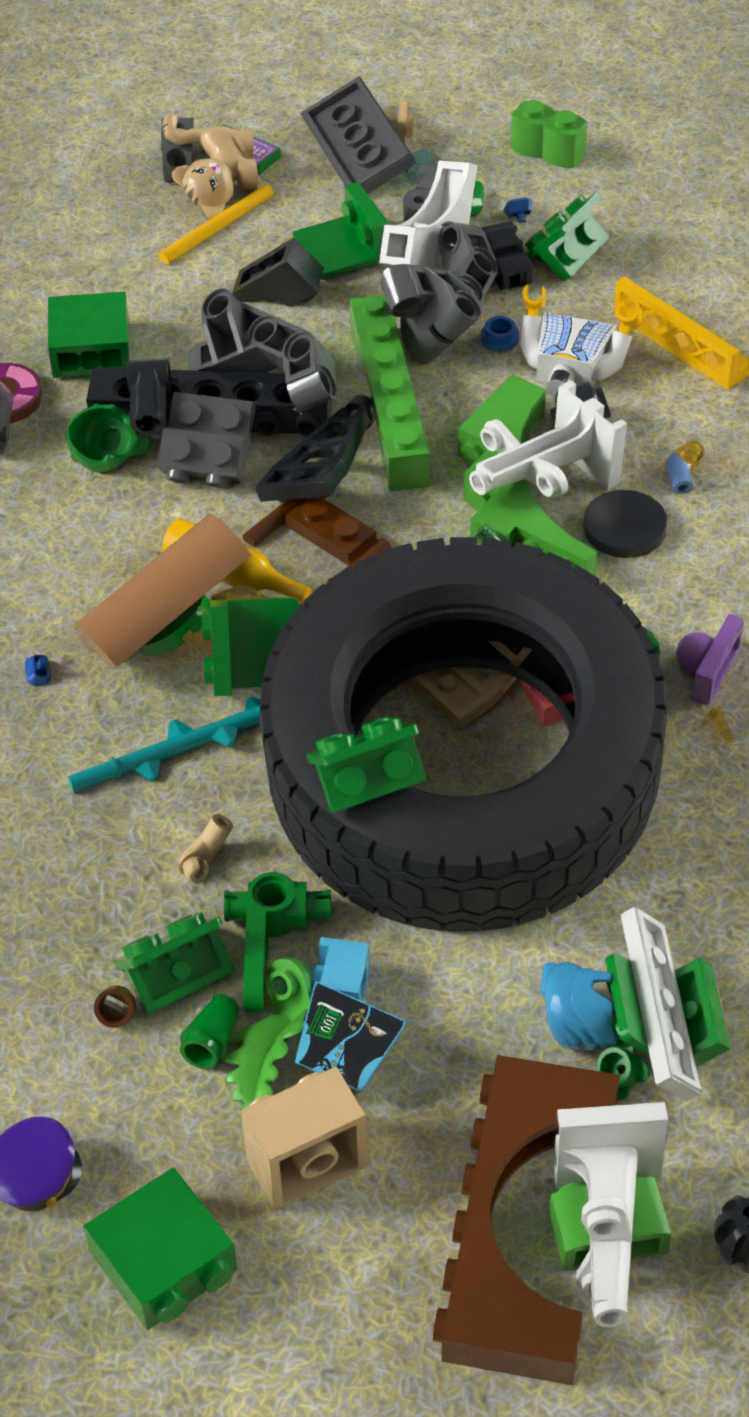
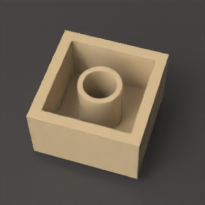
M333 1067L323 1073L315 1072L308 1074L296 1085L275 1095H263L254 1100L249 1107L241 1110L247 1162L274 1211L368 1166L366 1115L337 1067Z

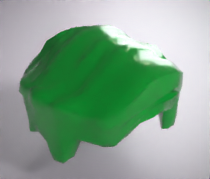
M96 403L90 408L83 409L69 421L67 426L66 438L71 459L97 473L112 471L127 461L129 457L144 455L151 445V435L143 436L139 431L131 429L130 412L114 404L99 405Z

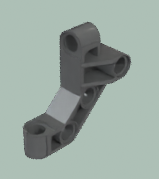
M446 221L441 224L443 227L438 236V251L445 270L410 264H397L382 272L383 277L380 284L393 316L400 317V332L405 345L412 357L420 363H431L481 317L480 305L498 273V264L485 232L478 226L453 221Z
M225 288L216 289L205 298L202 304L201 318L206 341L193 346L189 350L188 370L268 373L278 368L285 373L288 393L296 407L293 410L297 413L304 412L337 397L334 358L309 331L239 301Z

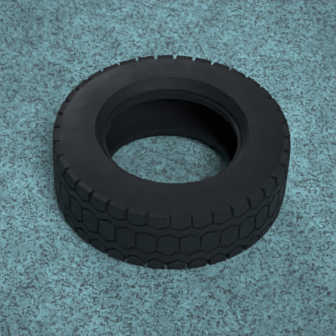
M450 537V545H445L444 538L417 541L416 550H413L411 543L385 550L384 559L380 553H376L356 562L354 570L350 566L328 579L327 586L322 584L304 600V606L300 604L285 623V629L282 628L271 649V654H269L261 687L259 720L270 795L279 821L297 854L301 856V859L318 878L322 877L325 884L344 898L348 895L350 902L372 913H375L378 909L381 917L407 925L409 918H412V924L415 927L440 931L442 930L443 923H447L448 931H477V923H482L483 931L512 927V918H515L517 924L520 925L545 917L546 908L553 914L575 903L577 895L583 898L603 883L604 877L608 879L625 861L626 856H629L646 827L658 794L663 761L667 708L664 677L655 647L645 627H642V623L627 603L623 604V599L604 582L600 584L599 578L579 565L573 569L571 561L553 553L547 552L543 558V551L539 548L516 542L514 548L511 549L510 541L483 538L482 545H477V537ZM488 641L501 642L516 656L524 647L532 649V651L517 667L510 664L511 661ZM452 667L491 669L509 674L528 683L540 691L555 706L569 730V736L558 754L538 773L511 788L476 796H447L429 793L408 786L335 813L330 812L315 764H310L306 756L307 753L318 750L315 741L342 732L344 735L353 733L354 737L358 736L366 716L374 705L401 683L420 674ZM573 693L575 703L565 705L558 695Z

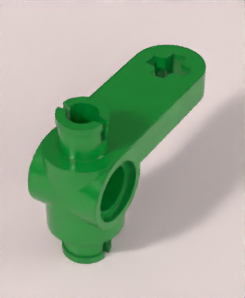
M268 872L257 876L252 882H249L248 891H224V921L246 920L243 973L245 1012H265L268 937L283 936L291 930H307L308 920L331 921V890L308 891L307 881H292L285 874Z

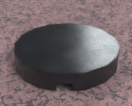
M615 490L606 492L593 499L585 510V536L588 542L597 550L613 557L626 558L627 554H637V557L647 555L657 549L666 537L667 514L659 502L651 496L638 491Z

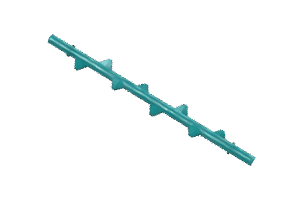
M250 697L246 700L245 711L197 729H192L178 719L172 720L169 724L167 740L118 758L112 756L105 763L67 776L69 786L72 792L76 793L114 778L120 780L122 775L133 771L152 782L159 778L162 760L214 741L224 746L232 747L236 744L238 732L260 724V699Z

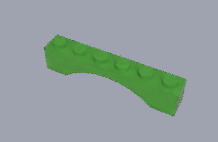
M370 295L350 299L351 334L357 359L364 369L369 386L381 459L389 492L430 487V453L395 318L391 313L385 295Z

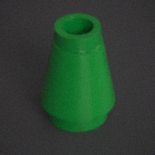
M223 994L213 996L211 1001L181 1033L180 1053L188 1063L197 1068L210 1069L226 1058L236 1015L239 1011L235 1000Z

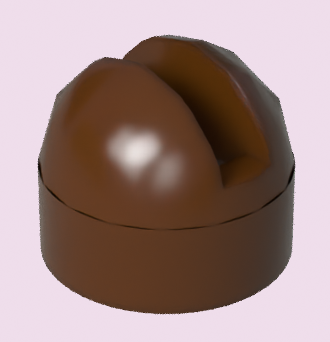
M119 985L105 988L94 1002L96 1018L100 1023L110 1028L124 1026L132 1018L136 1010V1001L133 993L127 987ZM109 995L128 1005V1010L126 1011L118 1004L106 1000L107 996Z

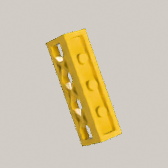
M625 276L616 281L614 316L617 317L616 308L622 301H625L627 304L624 318L632 317L635 314L637 305H639L642 323L636 328L637 331L727 390L749 376V358L742 354L740 350Z

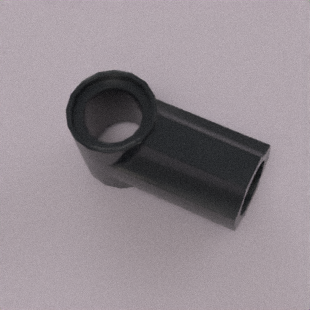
M169 359L128 360L127 381L129 396L131 397V429L139 431L143 436L157 435L163 427H166L167 396L171 395Z

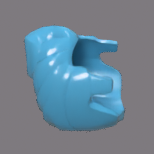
M570 962L559 964L546 963L542 967L543 975L540 993L545 999L548 1023L555 1040L563 1048L579 1051L604 1049L617 1044L618 1034L613 1025V1015L616 1014L614 1002L593 990L595 983L610 982L611 973L594 971L592 968H582L580 965Z

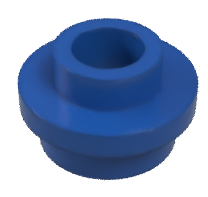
M492 317L486 321L485 326L481 330V342L491 350L506 351L518 344L519 330L515 322L508 317Z

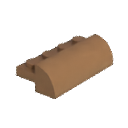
M208 514L75 624L81 632L78 637L89 650L98 652L108 666L117 668L252 554L227 525L216 516Z

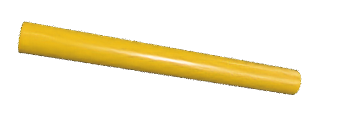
M264 184L159 252V259L166 264H170L273 197L274 191L269 184Z

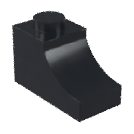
M293 237L239 270L232 294L241 302L255 299H272L292 307L301 301L307 302L318 293L324 267Z

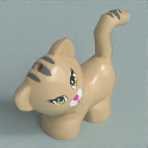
M168 113L164 116L162 128L167 140L177 146L200 143L210 157L209 159H199L190 166L183 165L177 167L171 173L173 180L183 186L189 200L194 205L200 207L208 218H213L225 210V204L234 195V181H237L240 189L245 193L253 192L257 189L258 170L256 160L252 159L254 143L251 129L240 130L214 125L205 129L192 128L180 132L177 130V116L174 113Z

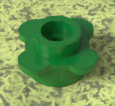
M621 1039L617 1041L616 1047L604 1050L596 1062V1071L620 1075L617 1100L627 1099L630 1090L637 1083L646 1082L650 1076V1067L646 1062H641L635 1052L636 1048L625 1044ZM625 1065V1073L621 1074V1067Z

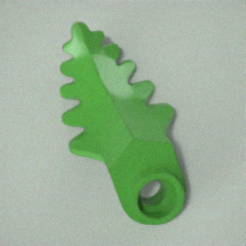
M285 957L274 961L267 971L266 982L273 1012L267 1018L237 1032L233 1041L242 1043V1045L226 1055V1063L239 1065L237 1069L228 1073L225 1079L228 1085L238 1084V1087L232 1091L231 1097L235 1102H244L240 1111L249 1107L254 1100L263 1095H274V1089L270 1085V1081L277 1079L279 1074L275 1066L276 1061L287 1055L289 1051L288 1039L303 1031L312 996L313 974L308 965L301 960Z

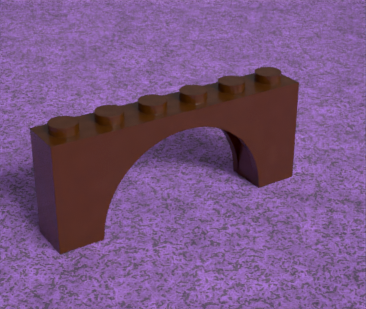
M497 1055L493 1075L484 1073L480 1092V1104L487 1105L485 1119L475 1118L471 1138V1149L478 1150L476 1164L466 1163L462 1184V1195L470 1197L467 1211L457 1210L453 1228L452 1242L460 1243L458 1259L448 1258L444 1273L443 1291L451 1292L448 1309L438 1307L434 1324L433 1341L442 1343V1362L573 1386L584 1312L569 1309L542 1297L518 1278L503 1258L493 1234L491 1216L496 1200L511 1176L532 1158L555 1148L556 1135H559L557 1111L559 1109L615 1106L620 1075Z

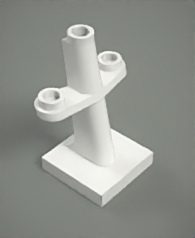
M570 380L558 388L554 430L520 444L500 420L494 419L485 423L484 429L480 432L481 440L489 451H496L498 454L476 464V470L469 475L470 484L477 494L485 495L490 491L526 479L536 485L543 495L558 497L566 494L568 491L567 479L559 467L573 462L609 490L620 483L627 423L621 419L611 424L603 417L604 405L594 397L585 402L575 396L576 384Z
M665 1102L559 1109L557 1111L559 1135H556L555 1139L557 1165H554L553 1168L556 1189H560L562 1186L572 1182H585L587 1184L588 1202L582 1208L581 1221L590 1237V1250L576 1272V1285L583 1290L586 1296L592 1297V1318H595L596 1324L602 1327H616L625 1323L629 1318L627 1300L636 1174L639 1177H655L656 1182H661L668 1127Z

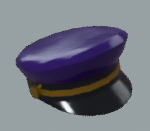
M43 1116L30 1117L13 1124L0 1135L1 1202L22 1211H39L46 1207H53L57 1201L70 1194L76 1188L81 1179L82 1161L79 1153L74 1148L68 1130L59 1121Z

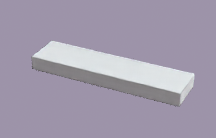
M632 907L620 915L655 1083L657 1086L687 1102L701 1095V1087L665 926L640 909Z

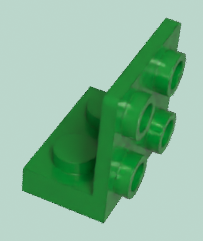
M359 182L344 186L345 202L341 204L343 217L293 231V237L324 267L322 280L371 266L380 261L384 226L389 225V223Z

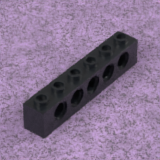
M93 367L86 398L87 408L92 407L96 403L99 405L114 404L130 412L131 397L128 391L127 368ZM171 370V395L167 396L166 428H168L173 392L252 401L255 404V413L251 432L265 435L289 433L309 436L331 417L332 400L301 413L295 412L293 408L296 407L288 393L285 373Z

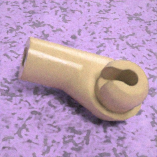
M214 814L202 834L180 855L178 862L179 871L185 875L188 881L199 882L209 874L208 864L214 860L233 829V824L227 817Z

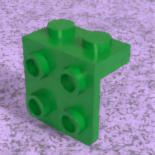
M273 597L210 600V613H201L203 640H212V657L204 658L205 684H214V696H232V688L262 687L263 675L271 649L282 628L285 629V623L299 607V602L296 598Z
M613 953L606 957L605 962L607 972L611 973L612 976L610 982H606L613 997L617 1017L614 1021L616 1032L625 1044L631 1045L650 1056L630 960L618 953ZM701 957L675 970L696 1067L731 1049L712 966Z

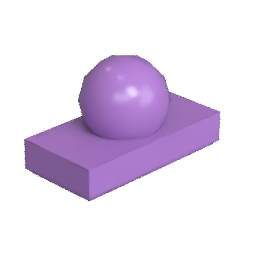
M728 614L715 639L707 633L693 632L685 635L679 641L676 649L677 661L683 670L695 675L693 701L704 705L710 704L741 648L744 628L743 618Z

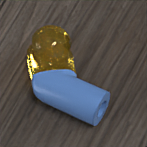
M695 440L687 441L684 446L676 449L666 460L665 469L674 494L689 493L693 489L689 474L699 466L700 460L705 455L704 447Z

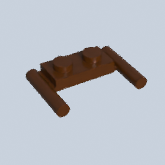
M312 497L282 503L243 534V540L255 547L282 524H285L288 528L348 565L347 567L350 566L353 570L355 569L356 562L376 553H380L384 559L385 550L392 548L387 540H378L376 538V531L329 501L325 499L314 500Z

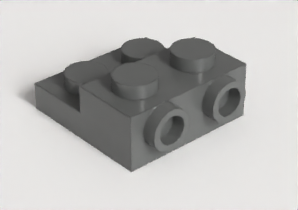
M173 392L168 428L163 427L157 468L163 474H166L167 480L177 483H190V479L193 477L206 479V485L216 488L228 489L231 482L242 484L255 404L252 401Z

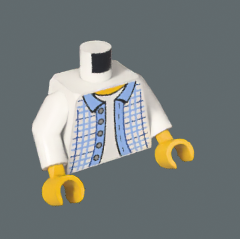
M528 285L524 287L523 304L528 310L527 315H523L520 345L529 366L537 369L536 380L547 383L546 388L550 395L555 397L559 386L570 380L575 384L589 381L594 385L596 381H603L622 368L632 340V336L629 335L630 331L636 329L642 323L639 305H637L635 314L632 317L624 318L627 304L625 301L619 303L616 308V314L620 327L616 331L617 325L544 312L543 317H540L539 310L543 309L546 304V289L542 286V296L540 299L533 301L528 298Z

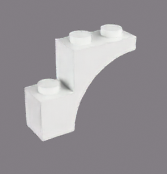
M439 161L430 193L418 212L401 224L384 226L379 263L390 266L410 264L436 269L439 253L438 236L443 227L441 224L446 221L469 224L478 165L465 162Z

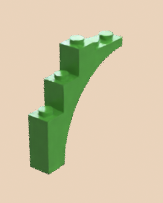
M512 374L458 428V456L471 465L464 473V501L468 502L472 508L478 511L470 519V537H477V543L482 544L483 538L510 541L511 549L514 548L516 542L539 548L543 551V558L547 552L553 553L571 561L573 569L579 565L595 576L597 551L570 536L550 519L532 496L525 479L490 491L485 495L477 494L470 484L469 475L476 470V464L498 454L496 451H489L481 440L480 432L484 429L486 422L494 419L500 420L519 443L522 444L529 440L530 435L545 417L546 389Z

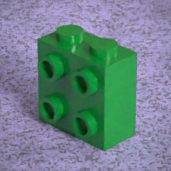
M126 291L48 297V351L53 378L92 375L93 367L127 368V362L131 360Z
M174 1167L83 1225L89 1252L147 1331L160 1322L167 1323L177 1318L186 1309L189 1302L205 1291L213 1292L218 1290L230 1280L233 1272L238 1270L234 1243Z

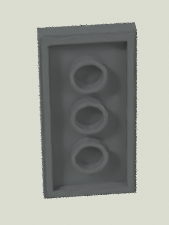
M360 76L300 113L344 185L359 182L368 194L416 164L413 155Z

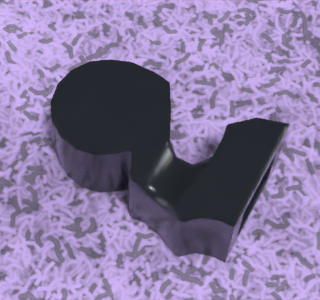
M512 221L480 227L487 236L498 264V273L494 280L499 289L503 291L530 285L533 280L532 266L527 253L524 252L523 241L517 236V226Z

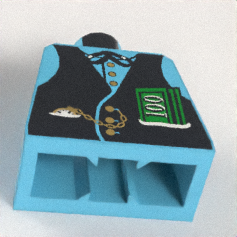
M316 981L295 1063L319 1073L337 1067L348 1087L363 1092L403 1032L407 1022Z

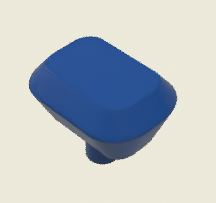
M527 197L509 200L503 212L509 218L516 216L519 223L526 222L524 214L530 215L532 200Z
M36 654L25 660L26 680L29 684L43 686L51 681V664L47 656Z

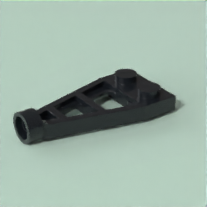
M366 395L354 396L344 408L338 410L273 465L255 487L260 502L278 500L280 503H287L300 498L312 497L314 500H321L331 496L335 492L337 485L348 473L365 431L375 422L371 398ZM332 456L331 460L306 462L310 458Z

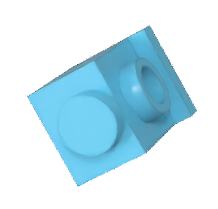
M321 937L319 942L320 965L315 967L312 992L316 981L363 1002L370 973L369 943Z

